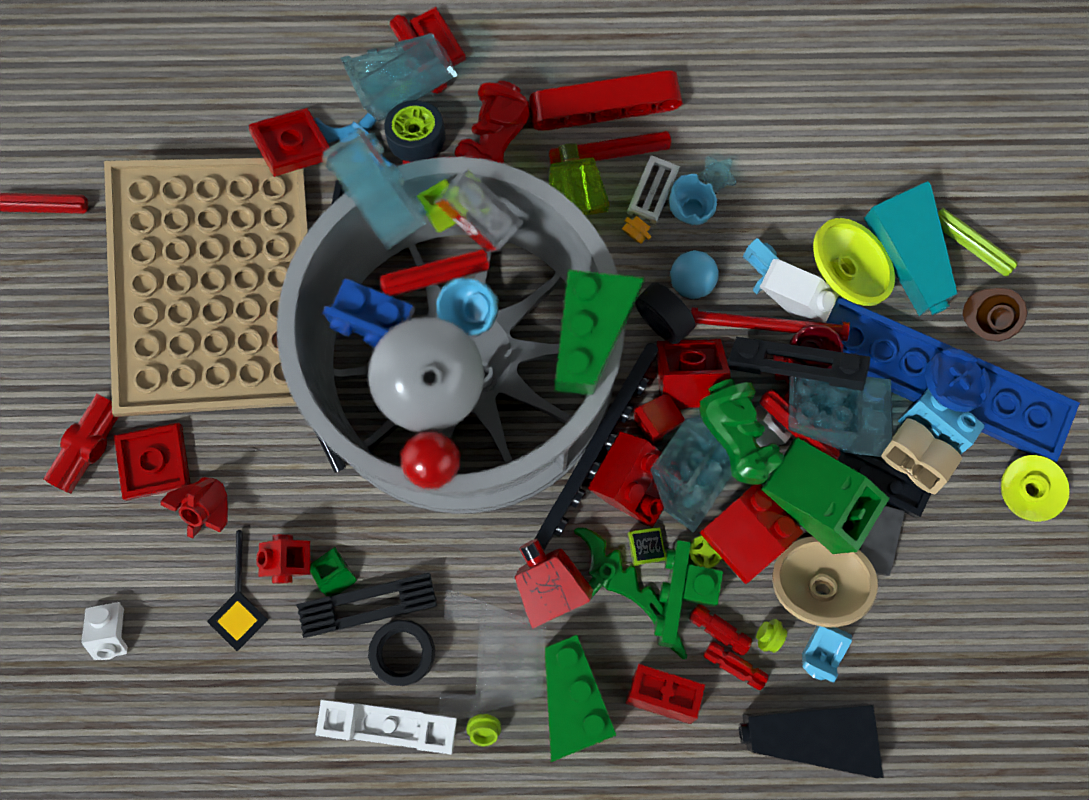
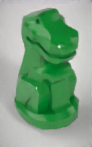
M728 379L711 386L708 389L710 395L700 400V417L705 426L726 450L730 458L732 476L737 481L745 484L759 485L765 483L769 474L776 471L783 464L784 455L783 452H779L780 448L776 444L771 443L760 447L756 442V439L763 435L765 428L757 421V411L751 402L756 392L751 382L735 384L734 379Z

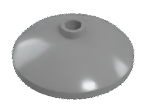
M420 317L396 325L381 338L370 360L369 383L377 405L390 420L413 431H439L455 425L473 409L482 391L484 367L477 346L461 328L442 319ZM427 370H433L436 373V379L431 384H425L422 381V375Z

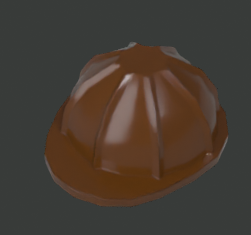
M992 288L977 291L971 295L964 304L962 313L965 323L978 336L987 341L1000 342L1010 339L1020 332L1026 323L1028 311L1026 302L1018 293L1011 289Z

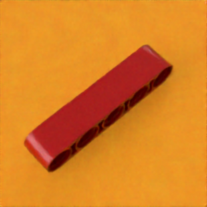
M671 70L544 89L532 93L528 98L533 127L538 131L669 112L678 109L683 104L677 73Z

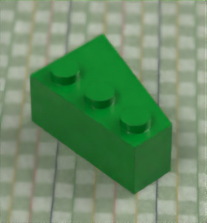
M568 270L555 391L593 395L633 306L640 295L644 278Z
M575 635L545 647L551 762L612 738L616 736V732L578 636Z

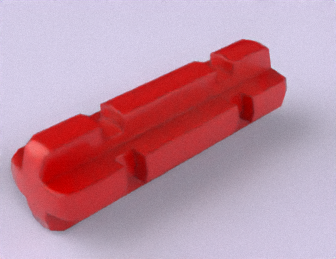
M698 604L691 612L689 620L698 627L704 626L705 632L726 646L728 644L732 645L731 649L744 656L752 645V639L743 632L738 634L736 632L737 628L716 614L710 615L709 609L702 604Z
M711 642L704 652L705 659L714 664L719 663L720 668L742 681L747 680V684L757 690L764 688L769 677L767 673L759 668H752V664L730 651L725 652V648L715 642Z

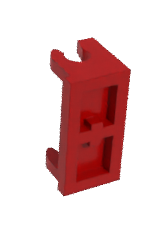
M638 664L632 677L631 689L627 694L625 704L692 724L698 718L705 684Z

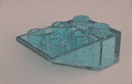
M789 376L788 430L846 453L880 457L892 441L891 379L867 377L864 390L860 391L829 386V382Z

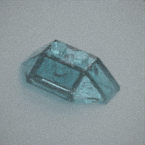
M700 416L685 419L650 469L665 512L692 532L697 530L732 475L730 458L726 450L705 426Z

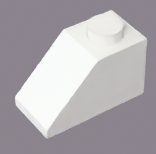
M779 259L772 260L760 285L762 290L796 320L826 323L838 298V294L822 278Z

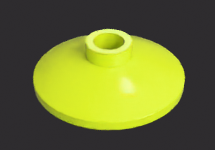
M1028 455L1016 459L1006 468L1001 480V492L1008 508L1018 517L1032 522H1042L1056 517L1063 511L1069 499V483L1065 473L1055 462L1043 456ZM1027 484H1030L1031 486H1033V488H1034V495H1033V496H1031V495H1029V494L1027 493V491H1026V486H1027Z

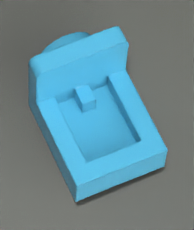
M756 238L747 247L743 257L763 276L753 288V291L758 294L762 291L760 285L772 260L779 258L771 245L762 243Z
M816 626L802 653L803 668L809 675L818 680L827 679L835 682L838 677L837 668L852 642V635L836 627Z

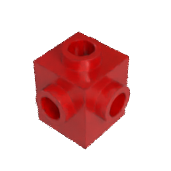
M279 534L272 535V541L259 543V551L256 556L258 577H272L273 584L293 583V577L310 575V541L293 540V535Z

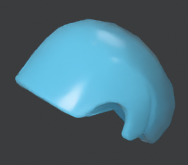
M697 174L681 175L672 186L669 206L672 214L680 221L689 225H700L706 223L714 215L717 197L712 190V185L699 181Z
M697 250L681 254L671 267L670 278L672 287L681 296L686 298L699 299L707 296L714 289L719 278V270L715 260L707 253Z
M458 278L442 288L436 301L438 318L458 326L469 336L481 335L482 332L489 330L498 315L496 295L487 284L475 279Z

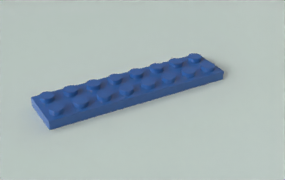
M839 296L826 323L841 325L843 321L850 322L848 341H842L844 345L843 352L870 356L867 382L881 388H886L888 391L912 402H916L928 388L925 380L927 363L936 354L945 349H957ZM975 357L978 360L976 364L981 369L985 368L991 384L990 394L986 401L977 409L969 411V413L973 414L984 424L982 433L1031 455L1043 456L1053 462H1058L1080 402Z

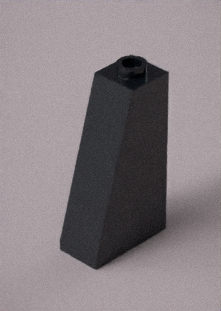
M860 703L743 714V723H739L740 742L742 745L746 744L747 750L752 753L872 778H884L874 705Z

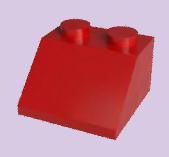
M721 339L681 340L678 344L657 341L660 396L668 394L679 410L699 408L700 400L710 395L708 389L711 386L730 379L731 372Z
M753 484L699 532L745 585L787 550L804 533L786 511L761 490L763 488L761 484Z

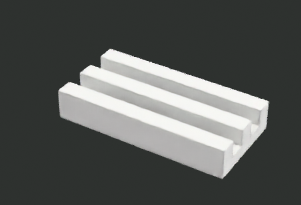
M651 155L627 209V214L632 216L633 214L638 215L642 220L646 218L650 220V223L656 225L680 166ZM654 165L659 166L644 205L640 208L637 204ZM669 170L671 171L656 208L654 212H650L648 210L664 172Z

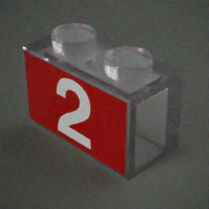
M470 170L458 174L434 200L487 253L499 251L524 223Z

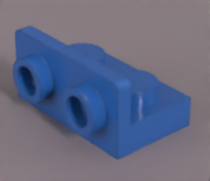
M345 278L332 307L326 306L323 314L330 322L329 327L347 336H350L351 332H355L365 336L364 341L376 347L389 330L404 321L410 320L415 309L411 304Z

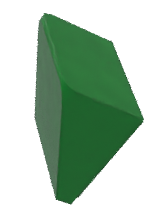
M336 547L310 564V573L318 588L326 597L340 594L357 581Z

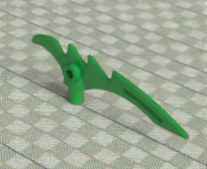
M576 528L574 533L586 542L591 552L592 562L589 575L592 578L588 582L593 589L591 599L604 587L608 591L621 594L635 602L646 612L655 625L657 616L651 609L650 604L652 603L661 616H663L664 605L662 602H659L658 596L651 587L648 586L642 591L639 590L636 568L629 566L626 571H623L621 552L619 550H614L609 555H605L606 540L590 529ZM677 632L676 645L671 649L680 658L685 660L687 659V653Z

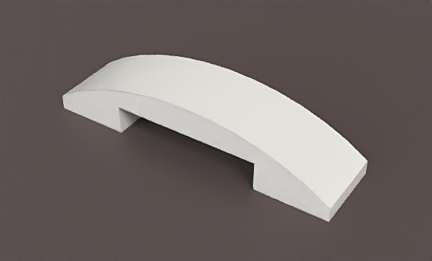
M321 700L316 736L344 740L355 739L412 747L423 751L453 754L457 718L392 707Z

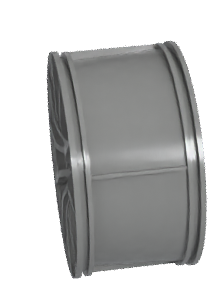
M439 157L418 160L393 167L356 185L336 200L314 223L297 248L282 286L277 315L278 349L285 380L296 405L315 433L336 454L346 460L364 479L391 497L418 508L451 514H476L516 505L551 487L566 475L582 457L609 408L614 380L623 351L625 327L620 334L593 395L586 394L585 401L573 417L537 395L517 373V368L521 363L530 360L558 358L560 345L514 339L511 337L510 332L563 281L567 284L568 270L618 275L614 262L602 238L580 209L555 188L525 171L498 162L466 157ZM447 179L464 202L468 211V217L465 219L480 234L486 236L493 246L495 245L496 238L515 244L539 257L553 268L555 274L549 281L520 303L499 310L496 320L489 330L482 332L481 335L469 336L480 352L484 367L482 391L477 403L470 412L474 413L490 432L506 465L483 472L455 475L452 482L440 489H421L406 478L401 468L385 463L371 451L400 425L388 419L372 436L362 441L346 418L337 395L335 381L369 378V365L343 370L333 368L337 331L329 327L330 322L324 316L323 311L326 306L332 307L345 278L362 284L366 277L380 264L407 247L410 249L416 266L424 265L415 244L437 237L468 235L458 224L438 233L415 198L416 195ZM493 250L485 251L489 261V270L477 273L474 278L484 284H487ZM435 284L425 287L429 312L425 317L438 318L436 301L441 289ZM427 370L422 375V381L425 384H431L436 379V373L433 370ZM504 394L530 405L566 425L541 447L513 461L507 448L495 399L497 395ZM458 423L449 428L439 430L438 433L447 436L452 441L453 433Z

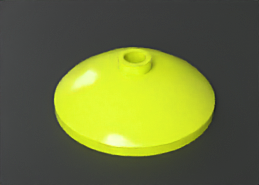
M846 218L831 219L817 230L813 242L815 262L821 276L834 292L850 302L863 306L877 305L890 296L895 285L893 263L880 240L870 230L858 222Z

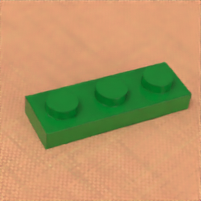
M677 540L673 549L668 548L664 568L670 569L668 582H662L659 602L665 604L663 616L657 615L654 627V636L659 637L658 646L672 648L676 645L691 547L690 542Z

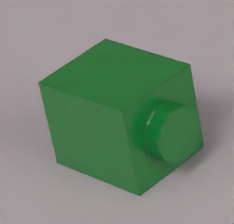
M689 564L687 566L682 601L711 607L717 606L723 571Z

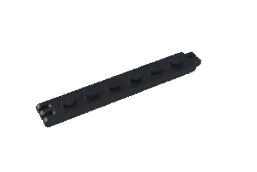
M648 343L645 346L539 529L535 539H538L543 551L553 535L561 536L569 522L564 516L570 506L577 508L586 492L581 489L587 477L593 480L602 462L597 460L603 449L609 451L618 436L617 433L613 432L618 422L625 423L634 408L629 403L635 393L641 396L650 380L645 375L654 362L658 347L654 343Z

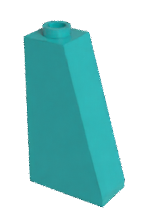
M927 181L873 206L864 217L869 229L880 240L893 263L895 275L919 316L929 311L932 315L944 311L950 307L948 302L958 294L932 186Z

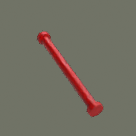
M697 307L691 308V314L694 317L696 326L697 324L798 333L807 326L823 325L837 332L841 341L847 342L849 336L850 322L843 321L841 325L698 311Z

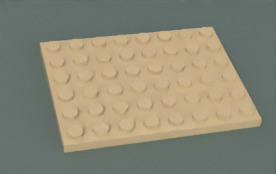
M264 158L104 161L112 414L114 417L295 406L296 403L285 380L279 357L277 315L281 290L287 270L297 248L308 232L303 168L273 177Z

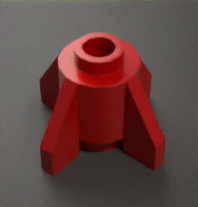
M200 478L195 483L168 492L161 500V506L174 512L179 509L180 517L188 524L187 536L192 539L201 530L203 524L221 532L228 523L227 492L224 485L215 478Z

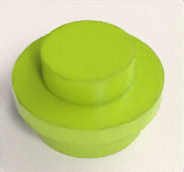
M777 619L764 622L756 634L758 648L764 652H777L786 640L787 629L782 627V622Z
M489 714L476 715L467 723V734L470 736V740L478 746L494 744L501 733L500 721Z

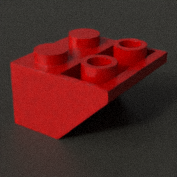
M620 431L588 489L608 504L653 528L684 470L649 441Z

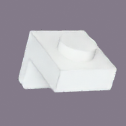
M120 602L90 607L85 610L81 643L94 660H109L115 656L127 654L128 647L121 638L124 608Z

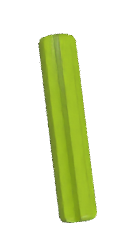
M945 208L938 211L942 231L1003 276H1008L1016 268L1018 263L1014 258Z

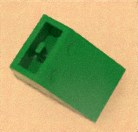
M799 438L793 440L784 454L783 464L776 471L772 472L761 489L832 554L858 552L890 499L866 476Z

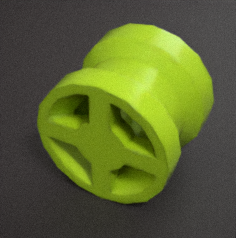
M702 535L690 542L688 562L691 565L711 569L719 564L722 558Z

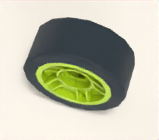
M421 100L405 101L396 105L388 113L384 121V131L388 146L392 153L401 160L414 162L432 158L442 149L445 143L446 136L443 117L438 108L429 102Z

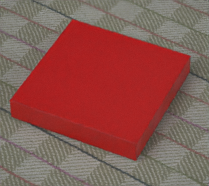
M308 108L249 124V132L273 177L333 159V151Z
M179 422L114 435L123 500L127 501L167 493L191 484L183 427Z

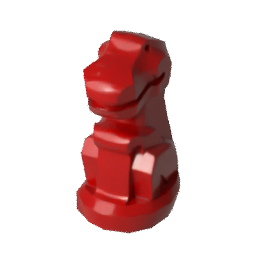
M507 81L480 84L478 97L482 102L478 122L473 124L471 128L474 135L480 136L479 143L470 138L461 140L457 144L459 146L455 148V157L485 159L504 164V152L509 143L526 124L530 112L529 102L525 96L520 94L521 90L519 87Z

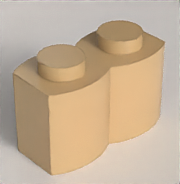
M906 418L879 453L891 467L906 473L918 487L934 495L948 482L963 459L951 445L934 438L925 426L910 418Z

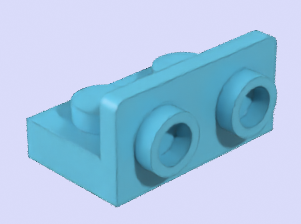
M928 388L898 420L900 424L906 418L921 423L932 433L934 438L948 443L960 455L974 444L984 428V424L969 412H955L944 407L932 396Z

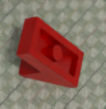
M664 394L634 409V421L652 445L663 440V436L685 421L683 415L668 394Z

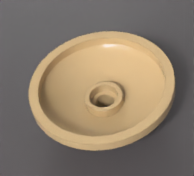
M807 537L795 541L776 559L774 564L772 582L777 598L792 615L809 624L821 627L849 625L865 616L875 602L878 591L877 574L872 563L860 550L852 553L832 554L814 537ZM822 591L825 592L827 595H822L817 592Z

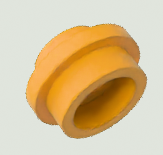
M637 216L633 220L626 217L624 220L626 224L622 230L640 245L645 239L649 241L652 236L648 233V230L651 227Z

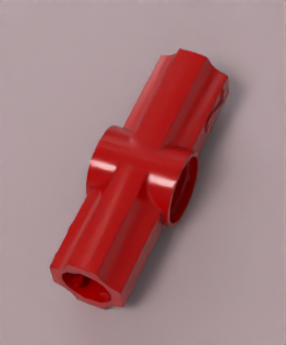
M96 393L80 421L72 424L63 434L60 442L62 449L43 480L71 494L89 464L95 463L106 449V437L118 417H114L112 414V401Z

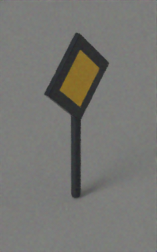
M242 530L236 531L235 593L207 621L236 651H239L268 621L242 594Z

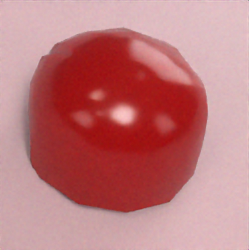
M427 431L416 434L407 440L401 451V469L403 474L412 484L421 489H440L452 482L459 470L460 458L457 447L447 436L438 432Z

